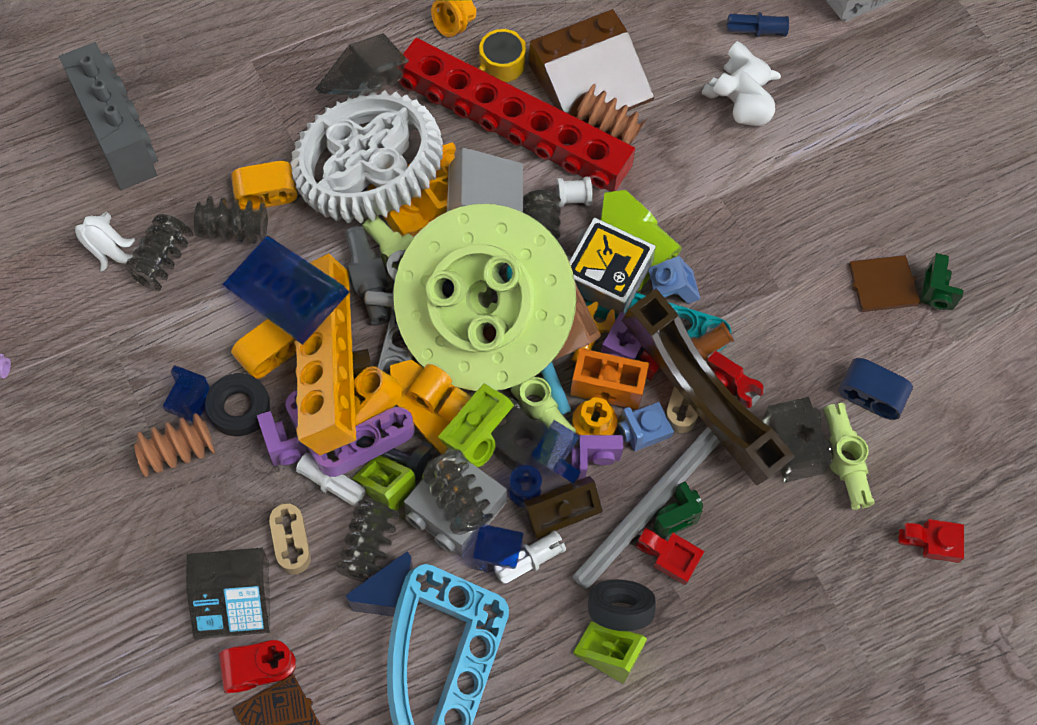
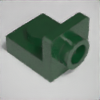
M936 253L925 270L920 302L931 305L938 310H954L964 293L963 289L948 286L952 271L947 269L949 256Z
M685 481L678 484L675 492V498L680 506L678 507L677 503H674L658 512L659 516L656 518L653 530L663 539L670 537L672 533L676 534L697 524L703 512V503L695 489L690 490Z

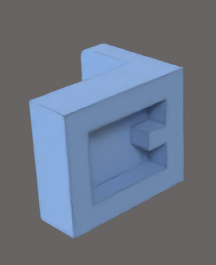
M680 256L649 268L653 290L657 288L663 297L672 294L680 295L688 304L700 300L694 272Z
M659 402L632 412L630 407L624 408L618 423L620 435L623 436L624 442H630L634 452L671 438L674 433Z

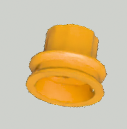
M435 0L432 4L431 16L435 27L443 36L454 37L456 34L463 33L467 28V24L476 18V7L472 0Z
M594 397L584 401L577 406L573 413L572 427L576 429L574 436L579 440L580 435H614L618 418L615 410L606 400ZM594 411L601 413L598 422L591 420Z

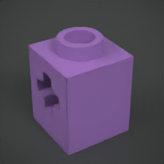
M620 312L602 345L601 353L638 360L644 348L621 321L625 314Z

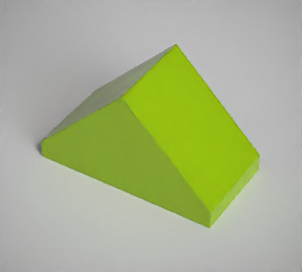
M382 456L372 459L352 478L354 482L364 487L365 493L391 517L404 505V500L416 487L415 474L411 469Z
M590 622L573 654L624 684L640 656L647 638L641 634L612 630L595 622Z

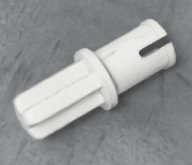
M310 452L305 453L297 464V473L320 485L322 492L330 491L350 505L355 506L359 504L365 494L364 487L345 475L337 477L324 475Z
M554 530L549 535L529 546L523 544L520 551L495 564L494 570L497 578L503 584H506L531 569L534 571L539 570L540 564L566 551L565 544L558 543L562 538Z

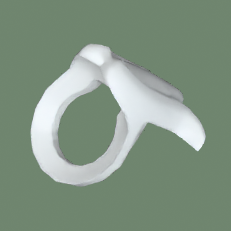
M104 212L100 216H87L83 224L75 227L78 241L99 259L101 272L108 266L106 255L116 262L124 264L149 260V257L145 255L126 254L116 245L130 247L134 243L135 238H122L109 225L111 215L108 212Z

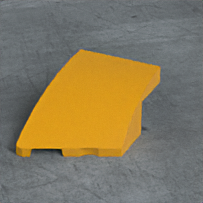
M453 142L442 145L443 159L440 160L441 169L436 171V179L429 181V189H421V198H411V206L403 204L400 206L399 213L392 210L388 212L387 218L384 217L393 232H399L402 236L409 233L414 237L428 223L447 212L448 168L455 158L454 154L456 151ZM370 184L367 191L375 189L377 187L373 184Z

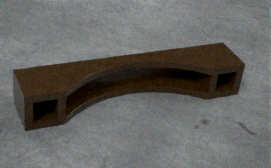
M657 288L628 309L621 321L756 486L769 479L795 457L775 431L751 413L717 378L693 344L680 316Z

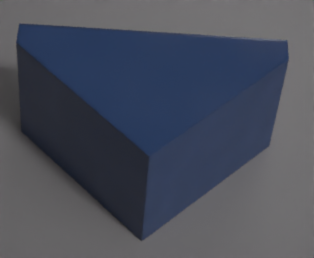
M408 551L345 595L352 611L394 617L405 577L413 569L412 557Z

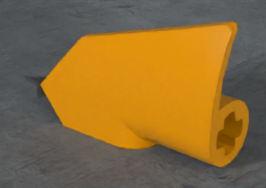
M413 360L390 365V376L396 379L402 386V395L396 406L407 409L411 413L414 426L443 456L448 449L438 436L472 396L457 386L452 385L451 377L435 365L427 364L423 368Z

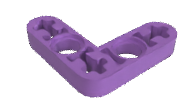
M297 391L288 396L285 404L290 420L295 428L298 426ZM394 407L357 425L356 441L332 451L339 458L336 462L328 459L327 453L320 456L309 447L307 449L324 475L337 477L411 439L415 430L413 418L407 409ZM398 422L400 425H403L404 427H402L401 429H397V427L392 426V424ZM379 429H382L383 434H385L386 437L381 438ZM363 436L375 438L373 445L367 448L358 447L356 442Z

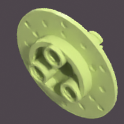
M472 204L450 210L428 223L411 241L400 261L396 274L394 310L405 344L423 367L427 364L439 367L451 377V384L458 388L477 391L485 383L497 391L530 380L555 359L564 346L573 325L576 310V286L570 262L563 248L551 232L531 216L510 207L496 204ZM505 263L510 265L513 272L512 278L507 283H504L499 276V269ZM447 279L451 280L454 285V292L449 298L442 291V285ZM493 290L498 295L497 303H492L491 300ZM487 323L492 324L496 329V337L492 342L487 341L483 335V329Z

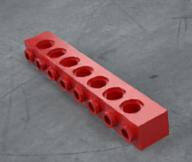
M417 37L396 62L397 83L406 90L415 91L425 96L430 102L436 105L440 104L452 110L457 116L474 121L486 131L495 132L507 138L512 144L522 146L534 152L539 158L558 164L570 174H577L583 178L590 177L591 183L597 188L606 189L610 192L616 191L633 166L635 147Z

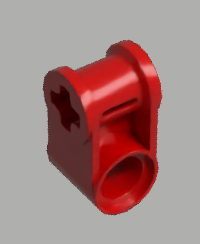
M279 640L232 647L218 653L224 693L244 692L257 686L283 681L290 677L296 669L294 653L286 644ZM279 653L283 659L278 661L277 668H273L270 662L274 661V654Z

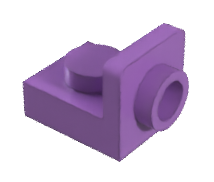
M271 411L257 415L273 466L294 464L307 453L305 445L298 440V437L287 439L282 421L275 423Z
M580 435L578 447H572L571 468L578 469V480L586 477L587 461H593L597 465H610L615 461H620L623 452V436Z

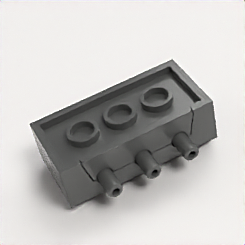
M94 42L59 55L75 95L120 190L122 191L158 176L153 163L158 162V158L151 145L150 137L144 125H141L138 113L132 100H129L127 96V91L120 76L113 72L116 69L108 52L102 54L97 43Z

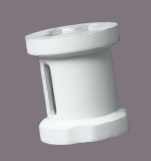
M584 177L583 180L564 181L563 178H557L556 198L558 207H564L565 204L584 203L585 206H591V178Z

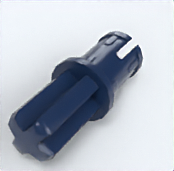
M758 12L757 15L729 14L727 30L737 33H754L755 37H759L760 34L787 36L789 16L762 15V12Z

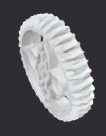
M372 90L369 96H364L360 93L354 99L348 96L347 101L343 103L336 101V106L331 109L325 107L323 115H315V122L307 123V131L300 132V140L294 142L296 148L291 152L293 161L290 163L296 188L304 201L316 213L320 212L325 218L331 216L336 222L343 218L347 223H350L355 218L362 223L366 217H369L374 222L376 216L381 214L387 218L389 211L395 210L399 213L401 205L411 206V198H421V189H429V181L436 179V171L441 169L440 160L443 159V141L440 136V129L436 124L435 118L432 117L425 106H421L417 99L411 100L408 95L401 97L397 91L389 95L384 90L380 95H377ZM370 122L364 128L359 126L360 124ZM416 129L420 133L421 144L416 157L408 167L406 160L401 155L409 147L410 132ZM327 147L332 156L324 164L323 179L317 184L314 178L316 163L323 150ZM369 184H373L377 187L369 191L361 192Z

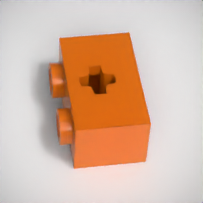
M580 348L570 396L589 400L594 397L602 398L608 404L638 410L649 363Z

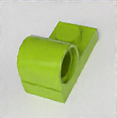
M483 383L438 438L447 449L450 448L471 464L480 467L491 458L495 449V440L491 432L514 405L508 397Z

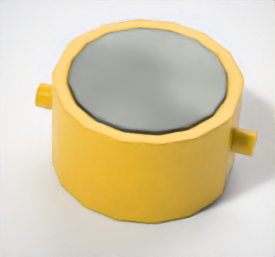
M496 29L488 32L482 38L479 45L480 67L478 68L504 82L517 79L525 68V40L517 32L508 29Z

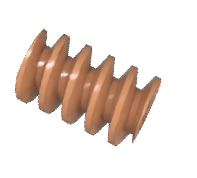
M593 84L577 108V118L582 121L589 118L588 124L594 127L599 124L600 130L606 133L611 132L610 135L631 145L648 118L640 124L637 123L639 117L637 111L629 117L626 116L628 105L625 104L617 110L616 104L618 99L614 97L606 103L607 92L602 91L595 96L596 85Z
M198 413L193 414V425L189 426L184 418H180L179 430H175L169 422L165 423V434L163 435L155 427H152L151 439L148 440L141 431L137 432V443L134 444L136 457L144 477L149 476V465L157 473L163 472L164 460L171 468L177 467V456L185 464L190 463L191 451L199 459L205 458V447H208L213 454H216L206 422L202 420Z

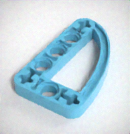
M419 565L409 571L405 577L391 627L387 658V694L393 725H414L408 698L407 662L411 630L419 601L466 622L431 725H445L444 717L450 709H455L460 713L462 718L461 725H472L508 620L509 607L505 599L496 593L433 565ZM426 574V582L436 587L443 584V581L445 584L440 591L430 587L421 591V583L416 581V578ZM452 587H458L465 593L466 600L461 608L454 607L449 601L448 595ZM493 604L492 611L497 613V617L488 620L485 630L476 629V625L478 627L485 625L488 613L483 610V607ZM475 636L482 638L486 643V653L482 658L475 657L470 651V641ZM463 672L470 674L474 679V689L468 695L463 694L457 686V679Z

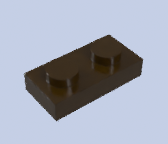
M590 476L523 502L532 533L536 538L603 512L595 481Z

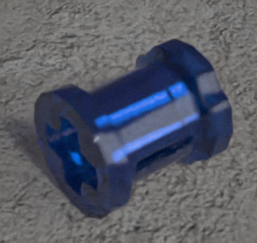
M521 465L513 470L509 479V496L517 506L525 508L524 501L541 495L542 476L535 467L529 465ZM522 483H529V490H522Z

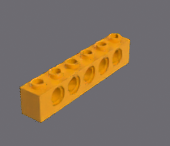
M329 253L295 269L296 285L294 286L296 294L295 346L297 349V367L295 370L297 376L296 404L298 407V426L296 432L298 440L320 456L356 441L349 271Z

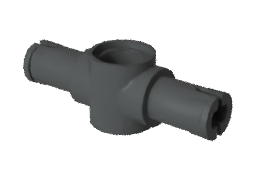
M362 226L349 228L345 231L351 253L350 264L347 267L354 293L359 294L361 299H365L366 291L385 292L388 282L381 257H376L375 253L371 252ZM365 304L372 325H382L390 321L388 307Z

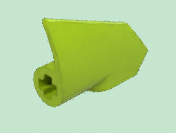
M620 190L604 193L601 221L655 245L654 260L650 267L678 256L682 247L657 225L658 222L652 213L629 192ZM649 270L637 292H639L650 279Z

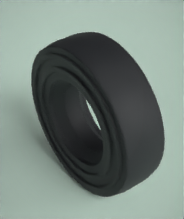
M234 373L220 378L211 386L206 396L205 409L211 424L218 431L229 436H245L260 428L257 415L270 411V398L265 386L257 378L244 373ZM242 393L249 396L251 407L244 415L232 416L225 411V402L231 395Z
M620 579L607 580L596 584L590 590L588 613L591 619L600 626L617 631H634L648 626L655 616V595L649 588L640 583ZM612 603H626L632 606L620 607L612 605Z

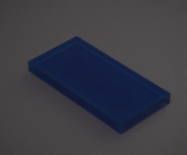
M268 235L222 284L229 292L301 345L308 340L350 293L344 285Z

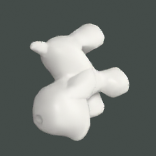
M736 41L728 53L731 58L723 68L730 75L723 73L719 79L713 77L708 84H705L702 95L711 99L719 95L727 96L735 103L733 117L737 123L750 126H764L774 116L775 102L762 86L770 80L780 79L781 75L777 71L771 70L769 65L763 60L755 57L745 45Z

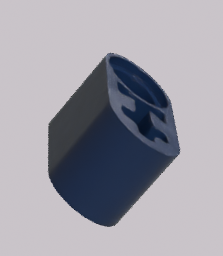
M855 358L852 360L838 391L846 400L885 419L897 420L900 418L910 397L913 385L906 378L864 358Z

